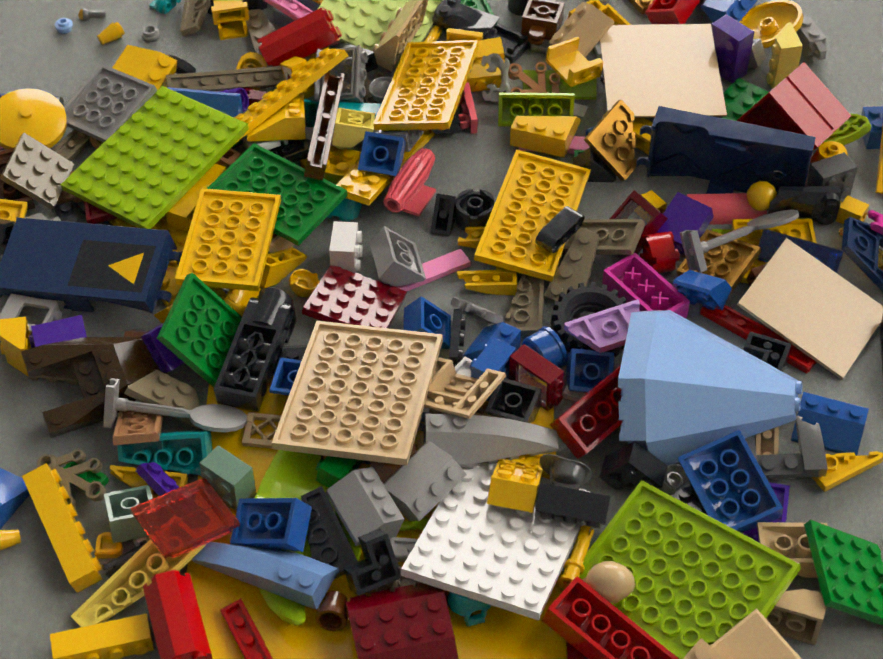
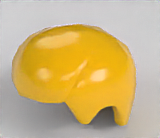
M765 181L753 183L746 194L748 204L754 210L759 211L769 209L770 202L777 196L774 186Z
M306 269L295 270L289 278L291 290L300 297H310L320 282L317 273H311Z

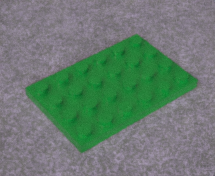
M255 143L207 188L280 195L281 203L273 233L297 246L348 196L346 189L326 179L322 181L304 177V168Z

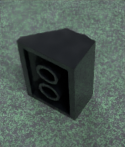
M541 483L536 512H539L542 518L554 519V516L563 517V522L577 524V520L586 521V526L600 528V524H606L610 496Z

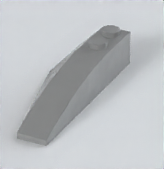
M425 414L424 444L427 441L432 442L451 455L461 467L477 466V463L487 461L489 464L496 463L498 459L510 458V460L518 459L520 455L525 454L534 456L558 451L557 430L490 416L473 415L468 419L452 414Z

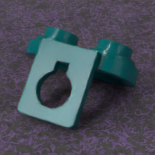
M154 0L149 6L161 14H167L181 0Z

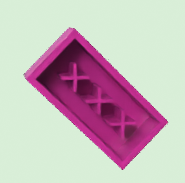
M636 253L629 255L603 271L602 285H608L607 290L610 292L614 289L617 290V297L620 299L624 296L626 303L638 299L640 301L639 311L671 310L683 318H687L690 301Z

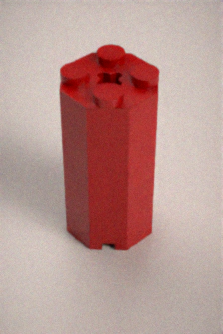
M321 7L258 39V43H262L259 49L267 65H272L273 67L281 66L280 63L295 56L306 59L317 53V49L323 50L339 42L342 33L338 26H334L332 12Z
M171 570L154 575L151 578L152 583L149 586L146 583L143 586L160 659H212L190 574L185 573V576L180 575L179 571Z

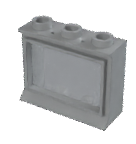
M360 45L338 48L345 50L348 54V57L332 68L329 73L339 77L341 73L345 74L339 102L363 103V97L366 95L364 80L367 77L365 63L368 60L367 53ZM317 49V57L319 52L322 51L321 49ZM325 74L315 81V101H320Z

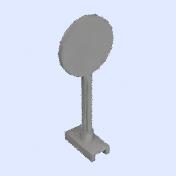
M798 210L778 211L750 220L747 223L748 226L706 242H700L698 231L685 230L680 232L689 270L706 271L707 266L704 253H707L710 249L748 235L754 230L767 229L789 223L799 217Z
M111 378L110 385H106L103 427L112 428L117 420L118 411L126 412L127 410L179 418L187 417L190 418V421L195 426L212 432L237 431L247 424V415L242 410L232 406L209 404L196 407L193 410H186L179 407L128 401L126 398H119L120 379Z

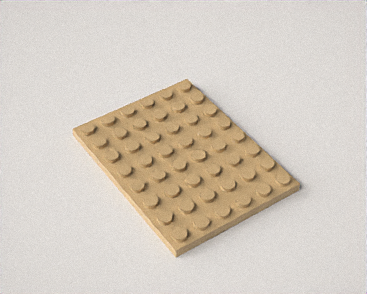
M316 321L273 437L272 449L408 465L442 346L443 334Z

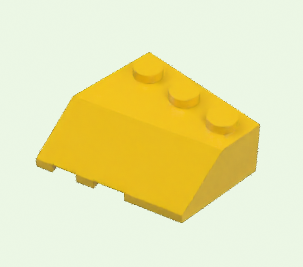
M516 116L510 128V145L564 158L581 119L577 116Z

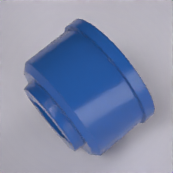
M547 326L540 328L522 342V345L525 344L559 368L566 366L568 363V356L563 342L555 331Z

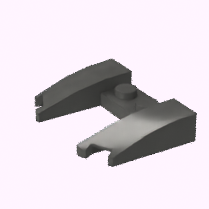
M796 416L795 422L800 453L757 455L754 435L745 438L767 479L826 477L828 467L819 423L813 425L802 421L803 417Z

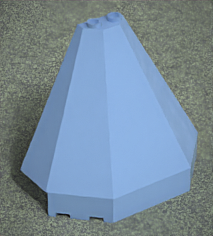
M671 310L631 312L618 377V388H621V401H619V420H622L619 433L620 441H627L628 444L635 441L668 466L678 463L677 457L739 429L743 437L748 438L796 420V411L801 409V401L798 398V394H802V381H798Z

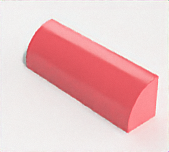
M747 193L687 194L688 197L712 208L714 218L709 225L732 224V219H755L767 214V210H754L748 204Z

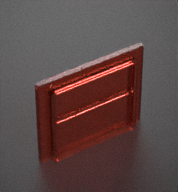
M205 477L130 508V512L164 558L177 557L231 533L232 529L240 526L238 519Z

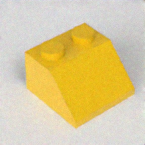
M26 317L0 319L1 354H5L7 363L28 376L21 353L31 349L29 340L31 333Z

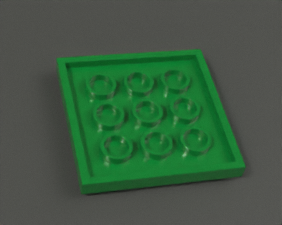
M190 273L186 275L157 339L211 386L215 387L242 317L195 274Z
M813 520L806 522L804 527L825 606L883 625V561L878 544Z

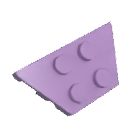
M637 299L565 322L564 330L599 353L624 346L631 312H639L640 301Z

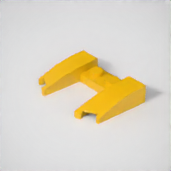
M466 227L465 232L469 235L466 239L459 237L458 246L477 249L485 227ZM496 267V270L457 271L458 279L465 281L464 287L467 290L494 295H516L517 272L500 267Z

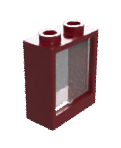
M633 190L609 219H643L645 223L641 234L643 236L656 233L668 218L641 194ZM639 241L634 251L636 254L643 249V246L639 247Z
M525 344L510 356L509 380L541 388V407L547 411L553 406L560 404L563 399L564 371Z

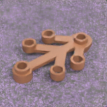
M538 62L535 66V71L538 74V84L522 72V67L519 64H511L508 70L509 78L512 80L520 79L532 89L521 90L519 87H514L511 93H548L545 82L546 64ZM542 66L544 69L539 70L538 67ZM517 68L518 71L514 72L512 69ZM552 73L549 77L552 93H559L560 76L557 73ZM555 77V78H557L558 80H557V81H552V78Z

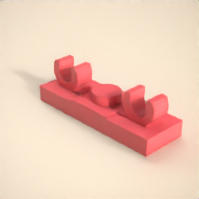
M466 82L459 101L462 114L458 115V119L461 121V129L469 127L471 134L477 133L478 119L469 82Z

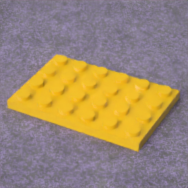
M201 188L175 276L176 284L182 285L186 275L193 273L208 287L259 291L281 203V196Z

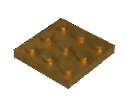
M707 229L700 238V242H706L723 234ZM735 239L710 249L707 253H704L707 270L700 273L726 280L732 287L730 292L732 294L760 255L761 248ZM686 258L676 270L677 276L689 270Z

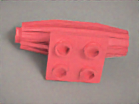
M419 149L405 162L397 176L393 179L384 199V206L393 213L403 211L420 217L436 193L435 188L424 185L435 162V155L430 149Z

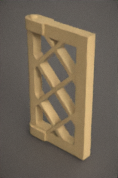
M248 412L242 446L272 448V440L270 439L274 437L277 429L273 422H279L282 415ZM254 420H263V421H265V422L261 423L260 425H258L257 427H256V425L254 424ZM270 424L275 431L265 436L260 430ZM257 432L262 439H252L251 435Z

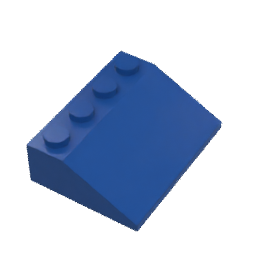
M740 429L677 457L708 516L738 532L757 528V522H772L782 517L783 507Z

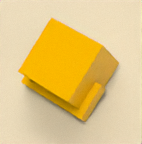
M213 0L214 6L211 7L214 25H217L219 39L227 40L247 37L246 21L249 20L247 2L242 0Z

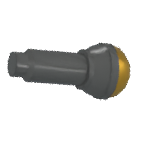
M81 9L78 12L79 19L86 21L90 18L106 17V12Z

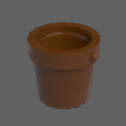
M329 591L326 593L320 608L316 609V623L321 628L328 631H339L347 626L346 595L339 591Z

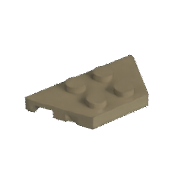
M158 370L129 385L124 393L143 403L179 407L186 410H193L200 406L196 388ZM174 417V418H176V419H178V420H180V421H182V422H184V423H186V424H189V425H191V426H193V427H195V428L201 430V428L195 426V425L190 421V418H187V417H183V418Z

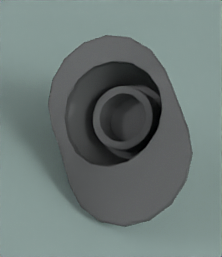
M545 454L540 457V467L550 476V481L553 485L579 490L582 484L591 480V470L581 462L553 454Z

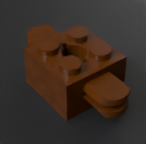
M529 0L522 16L521 34L528 36V42L533 45H541L545 39L551 40L562 25L565 3L557 2V0Z

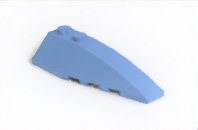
M204 541L206 546L192 559L194 563L315 610L321 604L339 571L336 567L296 552Z

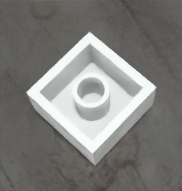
M334 221L329 249L330 265L339 266L354 273L360 272L361 260L358 259L363 255V245H359L362 242V231H358L357 222Z

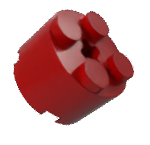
M665 231L643 235L639 239V247L643 246V253H639L640 257L659 274L674 271L676 269V261L680 260L679 250L674 247L673 233Z

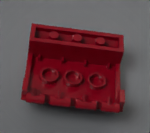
M421 582L418 583L417 587H414L413 584L394 588V592H390V589L371 593L370 597H367L366 594L350 597V601L346 602L358 659H459L443 589Z

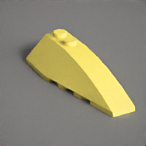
M175 515L83 603L71 617L81 627L103 623L144 597L143 586L146 583L149 586L154 575L171 570L180 571L206 546L205 542Z

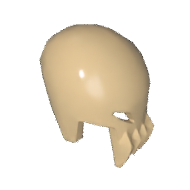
M613 561L596 564L590 569L587 577L582 579L612 605L627 597L635 587L633 574L625 566Z

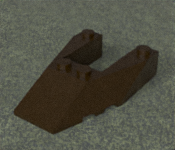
M84 337L44 344L21 352L29 378L72 365L82 392L83 399L42 412L50 438L104 421L106 385H110L111 378L120 379L119 398L136 401V399L124 394L127 387L155 370L162 372L141 337Z

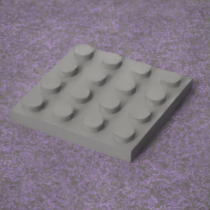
M101 64L65 105L67 126L105 142L157 92L155 85Z

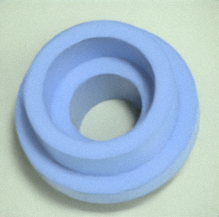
M60 18L55 22V28L61 34H67L72 30L73 23L70 19Z

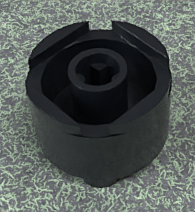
M473 189L462 191L457 196L455 203V222L457 226L464 231L466 227H486L495 204L492 194L480 189V192L473 191Z

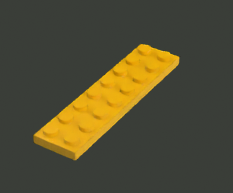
M336 48L323 49L319 52L317 58L307 61L302 70L294 71L291 74V78L280 82L274 91L264 94L261 101L255 102L248 107V111L234 117L247 123L249 130L240 139L347 58L348 54L346 51Z
M431 129L423 131L422 136L409 152L404 151L400 169L419 149L423 148L435 135ZM358 162L337 185L347 190V199L369 206L391 183L395 176L358 170Z

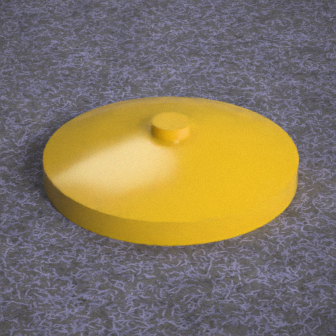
M773 0L751 8L741 19L740 23L754 31L753 39H761L765 49L774 45L775 37L787 23H792L797 32L803 23L804 16L801 7L797 3L790 0Z
M20 89L0 97V146L2 148H15L23 133H26L48 148L53 147L63 137L67 127L66 112L61 102L53 95L37 89Z

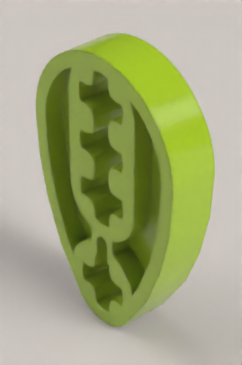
M850 113L851 117L824 142L835 141L842 145L849 144L869 133L871 124L867 117Z

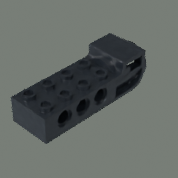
M267 287L259 291L257 298H250L214 387L218 404L259 412L284 343H289L297 321L293 299L286 292Z

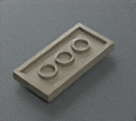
M584 219L581 227L599 234L600 239L596 255H633L645 223L643 219ZM578 231L566 241L562 254L567 253Z

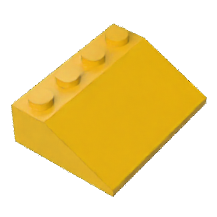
M127 45L112 68L155 85L158 91L162 86L167 87L166 75L176 73L177 60L162 52Z
M304 93L297 95L247 134V141L306 139Z

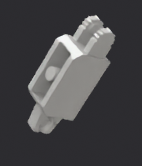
M803 14V23L796 32L803 45L802 53L805 57L814 55L818 60H823L827 54L826 37L812 18L806 17Z

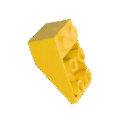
M512 460L498 461L491 477L487 504L533 513L543 470L538 469V466L534 464L521 466L516 465V462Z

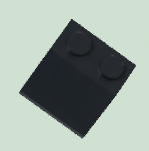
M504 378L494 390L486 407L485 414L532 423L535 421L542 404V389Z

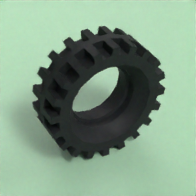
M591 282L588 287H585L584 283H579L578 289L570 286L567 289V294L562 292L559 295L558 301L554 303L550 328L559 336L566 351L570 352L572 348L595 351L564 330V323L571 321L575 315L583 312L596 313L625 304L626 299L624 296L619 299L617 297V290L614 289L610 292L607 290L608 285L605 284L602 285V288L595 287V282ZM625 345L605 352L614 353V356L617 357L620 349L624 350Z

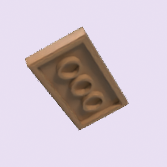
M128 410L126 412L119 411L112 438L113 445L159 441L164 415Z

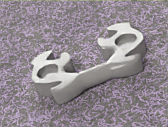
M493 53L483 56L481 65L485 67L488 63L489 68L486 69L488 72H496L497 68L500 69L501 86L497 88L496 85L489 84L487 85L490 88L489 94L483 91L482 95L485 101L498 103L499 93H511L508 79L510 62L509 59L505 58L504 63L500 55Z
M453 297L450 305L478 314L485 320L493 323H500L503 320L502 315L457 297Z

